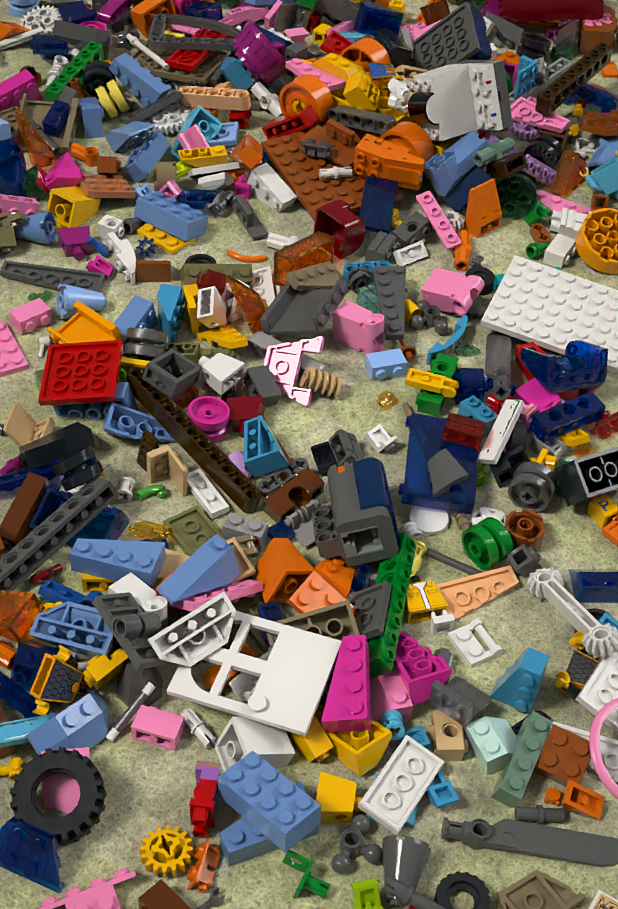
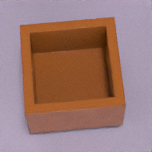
M553 724L534 767V772L565 787L568 780L580 784L591 761L589 740Z

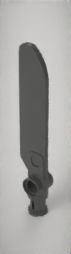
M493 332L487 335L485 375L493 379L494 397L498 400H506L510 396V390L512 389V342L508 335L501 332Z
M444 817L442 823L441 839L445 840L446 837L461 840V843L467 844L474 850L488 847L597 867H611L618 864V838L512 819H503L493 826L482 818L474 819L472 822L464 821L460 823L449 821L448 818Z

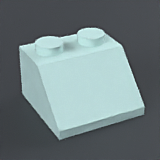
M485 716L469 723L465 727L466 739L487 775L507 766L515 750L517 740L506 719Z

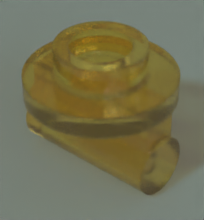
M385 390L377 396L378 400L376 402L379 404L380 409L386 411L397 403L398 400L393 396L392 391L388 393Z

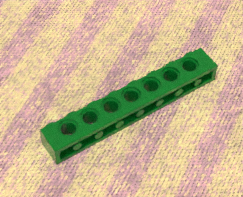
M406 532L396 535L398 544L397 554L391 558L380 560L375 585L387 580L391 585V592L383 634L367 639L370 678L391 672L393 669L416 550L415 541Z

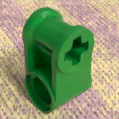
M540 198L536 199L525 217L526 223L530 227L534 223H540L546 218L551 208L546 207Z

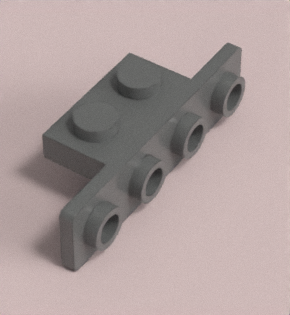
M237 195L235 199L230 200L231 207L253 240L268 236L267 231L242 195Z

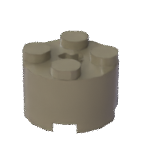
M157 162V164H153L154 176H157V181H154L155 191H159L168 181L174 180L177 183L176 168H173V166H176V162Z

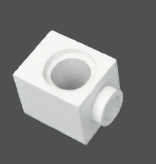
M106 214L97 223L98 236L107 239V233L114 232L118 238L124 235L123 220Z

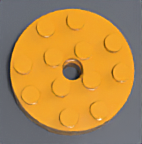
M612 208L597 209L587 215L575 239L577 251L584 262L593 269L606 274H618V210Z

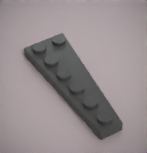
M406 266L372 267V277L380 314L384 315L386 340H404Z

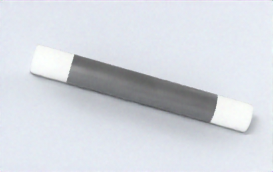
M147 683L106 735V738L111 742L117 738L139 710L140 706L156 688L152 683Z

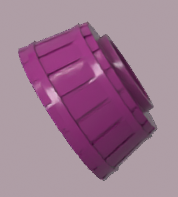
M248 20L232 43L233 48L236 50L234 54L258 81L262 79L265 84L271 83L290 70L285 67L286 60L279 51Z

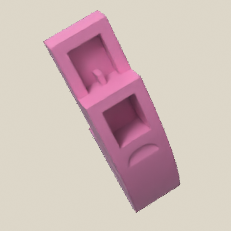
M260 6L238 7L226 11L227 17L218 22L234 26L240 25L243 22L247 23L250 20L255 24L257 20L265 19L270 10Z

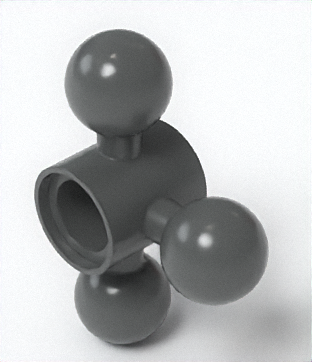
M419 300L416 305L422 310L424 316L414 315L410 319V325L414 329H419L424 324L430 328L434 327L435 332L438 334L446 333L448 324L443 320H439L440 308L435 305H429L425 300Z
M365 815L355 816L351 822L352 828H347L342 832L340 854L335 855L331 861V866L336 873H346L351 866L350 859L358 857L360 853L364 854L365 860L371 864L381 861L383 852L379 845L369 844L366 846L362 844V834H365L370 829V820ZM353 842L356 845H348L347 843Z

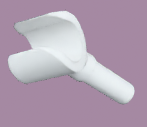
M49 336L39 338L40 350L38 358L43 357L44 347H49Z

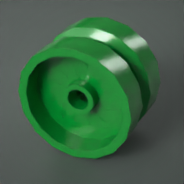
M487 517L477 523V525L467 528L462 533L461 539L464 551L468 558L480 569H489L506 559L507 555L513 551V542L509 532L494 517Z

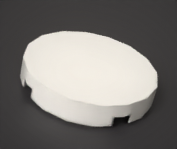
M426 502L414 506L409 513V522H415L418 525V530L424 536L439 535L448 526V514L440 505Z

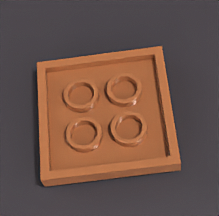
M82 173L83 180L78 183L87 198H135V191L121 174L106 175L98 173L97 175H91L89 173Z

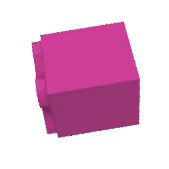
M537 376L515 390L514 397L517 400H523L526 405L530 403L537 405L533 429L541 430L548 422L554 421L559 416L557 411L562 403L560 396Z

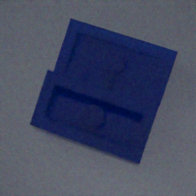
M185 189L176 199L180 203L188 204L190 208L203 209L206 204H212L217 195V190Z

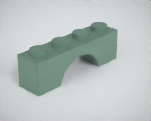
M532 711L523 721L516 737L517 744L515 750L496 783L491 795L492 798L511 808L521 800L553 722Z

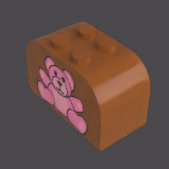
M604 5L603 19L578 20V54L586 55L600 42L606 43L611 47L615 45L614 35L618 31V25L613 8Z

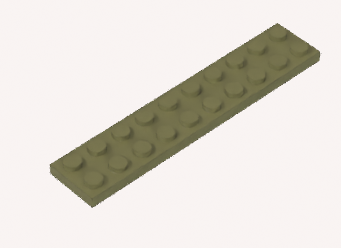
M198 505L163 521V527L188 556L196 552L199 545H203L215 534H218L224 540L226 539ZM255 574L245 579L257 581ZM261 591L255 593L254 597L238 598L239 601L232 603L236 611L260 618V609L272 607L277 608L279 620L290 617L279 603L266 604ZM251 627L249 635L261 650L266 653L269 651L270 644L266 639L265 632Z

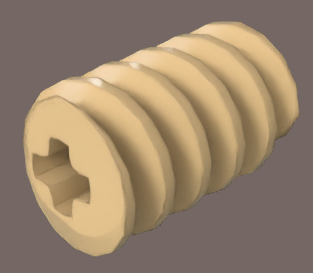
M310 366L303 373L300 387L307 383V389L314 386L313 392H316L320 388L321 395L327 391L326 396L330 397L333 393V399H335L341 390L342 378L339 376L335 377L334 374L328 375L327 371L322 372L319 368L315 370L314 366Z

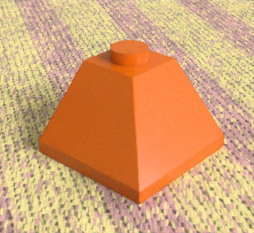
M0 21V41L30 31V29L17 23Z

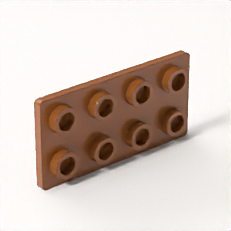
M332 119L327 121L326 129L317 125L298 140L299 143L306 141V139H315V142L329 141V144H333L335 147H331L332 156L327 159L341 167H349L354 164L355 132Z

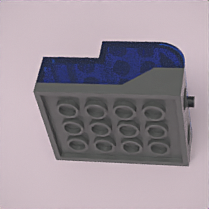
M465 2L411 42L416 68L430 71L463 60H489L492 58L490 41L487 39V28L481 11Z

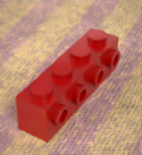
M310 105L271 120L262 127V130L268 140L293 134L294 132H300L305 128L309 129L314 126V122L318 120V117Z

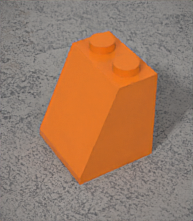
M273 538L254 568L257 581L263 582L264 591H261L266 604L287 603V600L313 570L316 571L288 538Z

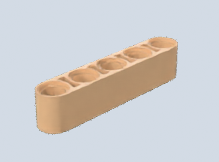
M183 86L179 89L183 95L180 99L181 104L186 107H197L200 105L203 108L240 111L248 110L251 107L247 90Z

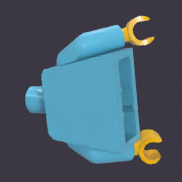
M616 150L615 155L617 158L591 172L585 167L587 170L586 174H582L581 171L579 173L581 176L586 177L585 180L592 189L599 193L605 192L607 195L613 193L615 198L618 199V153Z

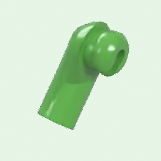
M162 484L149 485L137 491L136 495L140 500L155 493L157 498H162L167 495V491L164 489L166 487Z

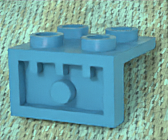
M524 55L519 59L514 98L516 99L533 89L535 85L534 80L538 62Z

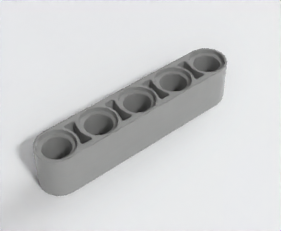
M257 331L248 339V346H245L248 351H252L253 354L265 358L268 346L283 344V342L261 331ZM303 353L298 373L299 378H302L303 373L310 366H314L315 370L319 368L322 372L326 371L325 366L321 362Z

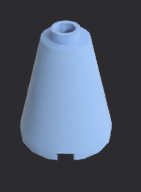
M68 284L58 285L57 289L61 290L60 293L56 294L57 313L61 312L62 314L59 316V319L73 317L77 313L73 304L78 300L95 312L101 311L106 307L107 299L101 292Z

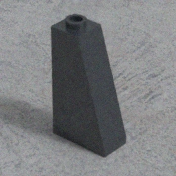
M75 422L19 447V461L22 466L24 465L31 470L63 459L85 446L91 445L94 448L96 446L91 428Z

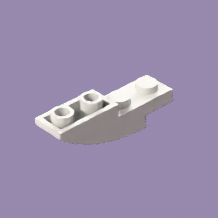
M114 232L107 233L108 241H106V246L109 251L112 250L114 253L116 269L123 273L126 281L135 285L136 256L130 242L127 239L120 240Z

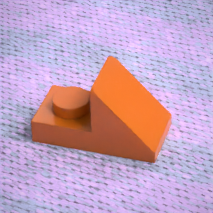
M568 780L562 805L564 811H576L591 819L600 820L605 797L572 780Z

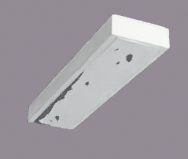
M505 400L477 458L479 463L497 464L525 405L523 400Z

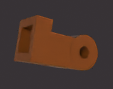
M593 192L590 209L608 208L609 196Z

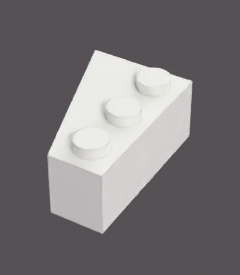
M267 162L252 169L247 184L252 185L251 193L254 197L278 213L293 206L297 196Z

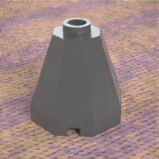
M127 659L118 676L116 696L129 707L147 683L150 682L156 688L142 704L149 707L162 697L163 678L155 667L136 670L131 660Z

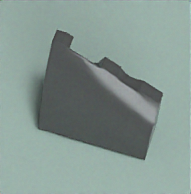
M446 448L436 453L427 462V469L430 473L429 479L433 487L432 495L434 497L449 492L452 485L467 480L468 473Z

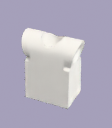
M130 572L108 587L109 594L130 592L144 613H157L161 621L159 632L168 627L167 599L163 596H157V592Z

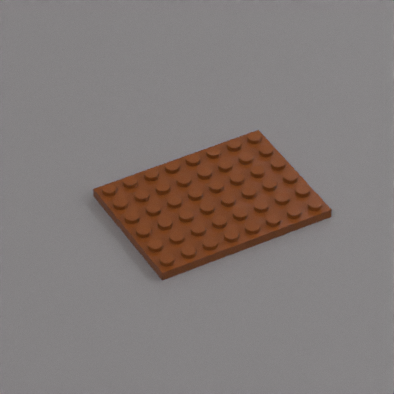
M327 124L322 125L321 127L326 129ZM311 129L261 142L262 149L314 222L316 210L335 200L345 201L351 206V212L356 213L378 204L403 199V193L397 186L381 184L353 173L354 164L351 166L352 177L320 180L319 169H330L334 166L339 168L341 166L327 158L317 157V152L316 156L302 153L304 145H300L298 140ZM355 133L354 145L357 146L361 139Z

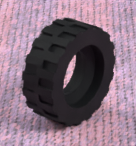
M458 871L454 874L450 873L447 877H443L437 886L434 901L446 909H454L450 904V896L459 890L466 891L473 897L474 906L472 909H489L491 897L489 896L488 888H486L482 880L478 879L476 875L469 874V872L461 873Z

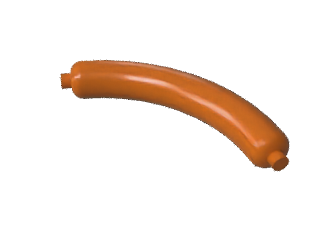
M231 249L226 251L227 255L231 258L247 263H258L267 259L265 255L245 256Z

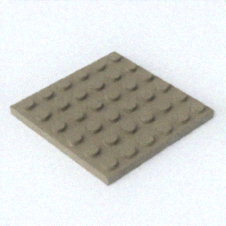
M148 40L143 44L164 61L178 50L150 48ZM139 48L130 56L138 61L142 68L150 70V74L154 77L166 78L169 81L177 80L183 84L198 81L199 84L203 82L204 85L210 81L215 70L223 63L226 56L231 55V52L215 51L193 72L171 68L166 70Z

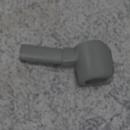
M215 887L211 890L209 899L197 909H208L212 906L219 907L223 904L225 895L220 898L214 897L220 890L219 887Z

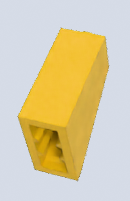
M315 714L306 736L286 731L291 742L309 762L314 759L320 762L329 756L328 751L334 747Z

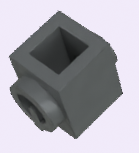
M522 544L507 555L516 575L521 574L526 578L530 576V573H534L536 569L542 567L540 564L542 560L541 555L532 545L527 547L525 544Z

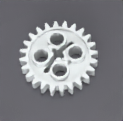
M43 5L42 8L37 7V10L32 9V12H27L28 15H23L24 19H20L21 23L19 25L30 30L41 27L37 21V18H39L45 28V34L29 40L32 43L37 40L39 43L40 40L44 42L45 38L50 39V36H55L53 35L54 21H63L64 19L58 8H54V6L50 8L49 5L45 8Z
M180 104L168 105L166 110L154 113L152 118H145L143 122L155 124V127L151 130L152 132L160 130L162 134L166 133L168 135L169 132L174 134V131L180 132L179 129L182 128L191 111L188 107L185 108V106H180Z

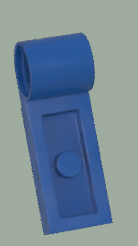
M50 578L40 586L38 591L39 595L55 603L69 601L93 608L95 606L92 601L95 596L103 595L99 591H91L85 596Z

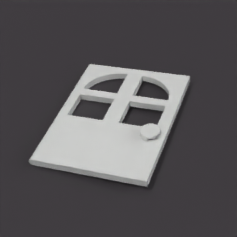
M236 611L233 624L241 625L230 649L220 647L202 659L221 665L210 692L202 690L194 682L191 675V667L182 665L178 666L168 686V695L306 736L337 660L342 641ZM251 627L278 635L267 661L239 653ZM232 669L260 677L252 696L248 699V704L220 696Z

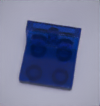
M82 0L58 5L57 7L65 22L80 24L85 21L96 20L97 11L95 9H87Z

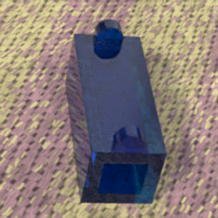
M32 35L33 41H30V49L33 50V54L68 55L43 54L41 49L69 50V43L56 36Z

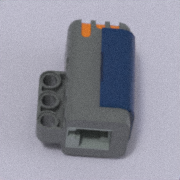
M367 457V459L362 460L356 459L352 464L344 462L343 466L337 467L336 464L331 466L327 472L331 504L317 507L312 511L314 538L320 557L332 558L342 555V559L345 560L347 565L356 566L395 556L398 552L400 535L383 463L375 457Z

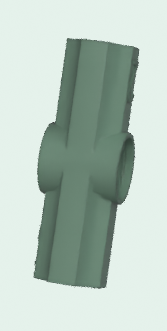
M506 137L500 141L485 145L484 149L474 153L473 162L479 167L488 162L503 158L504 154L514 150L515 140L511 137Z

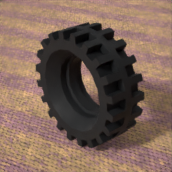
M59 747V750L47 748L43 754H33V759L30 762H23L21 765L23 769L19 775H14L15 784L13 788H10V794L12 795L10 807L14 812L15 820L22 829L35 840H40L49 845L51 843L65 845L66 842L70 841L75 843L79 841L78 838L82 835L90 834V829L93 825H98L100 822L99 817L101 812L105 811L104 801L105 797H107L104 780L87 756L81 755L75 749L70 751L66 750L65 747ZM64 773L70 775L77 781L80 787L78 805L71 813L64 817L52 818L45 816L36 805V791L39 784L52 774Z

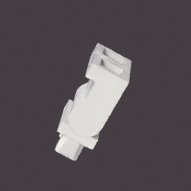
M564 207L562 212L553 210L549 231L558 232L561 235L576 239V234L587 214L577 213Z

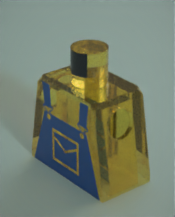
M368 63V76L373 85L378 87L379 91L389 90L388 83L392 78H396L398 81L404 80V73L395 72L393 64Z

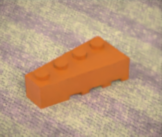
M248 133L228 157L234 162H239L240 168L252 170L253 167L257 168L262 162L263 146Z

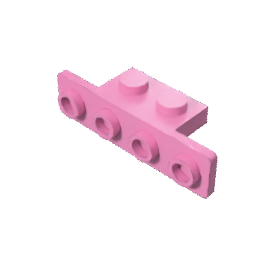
M431 191L417 195L416 200L446 249L449 250L460 245V238Z
M127 868L118 870L113 873L114 878L106 881L104 877L89 882L90 887L81 890L80 886L65 891L66 896L56 899V896L44 899L41 901L42 906L37 907V909H53L63 904L65 909H121L113 885L136 876L135 871L128 872Z

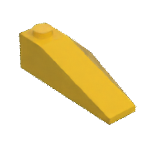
M318 704L315 716L322 726L321 720L325 706ZM371 720V730L326 733L334 746L330 750L347 768L358 776H362L378 765L392 737L390 730Z

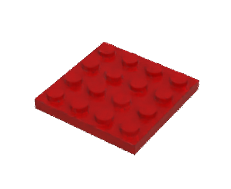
M123 341L49 344L38 398L39 405L115 401L124 346Z

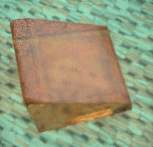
M589 442L571 451L577 459L597 453Z

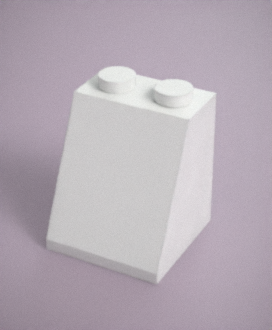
M232 717L214 744L224 772L251 751L256 752L275 769L286 767L295 755L294 747L286 730L244 717Z

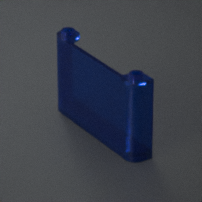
M411 413V416L406 417L405 427H409V439L404 483H400L398 495H401V504L472 515L476 497L479 423ZM446 448L468 473L467 480L452 485L449 492L434 497L432 495L433 487L429 479L430 473L427 469V462L436 453Z

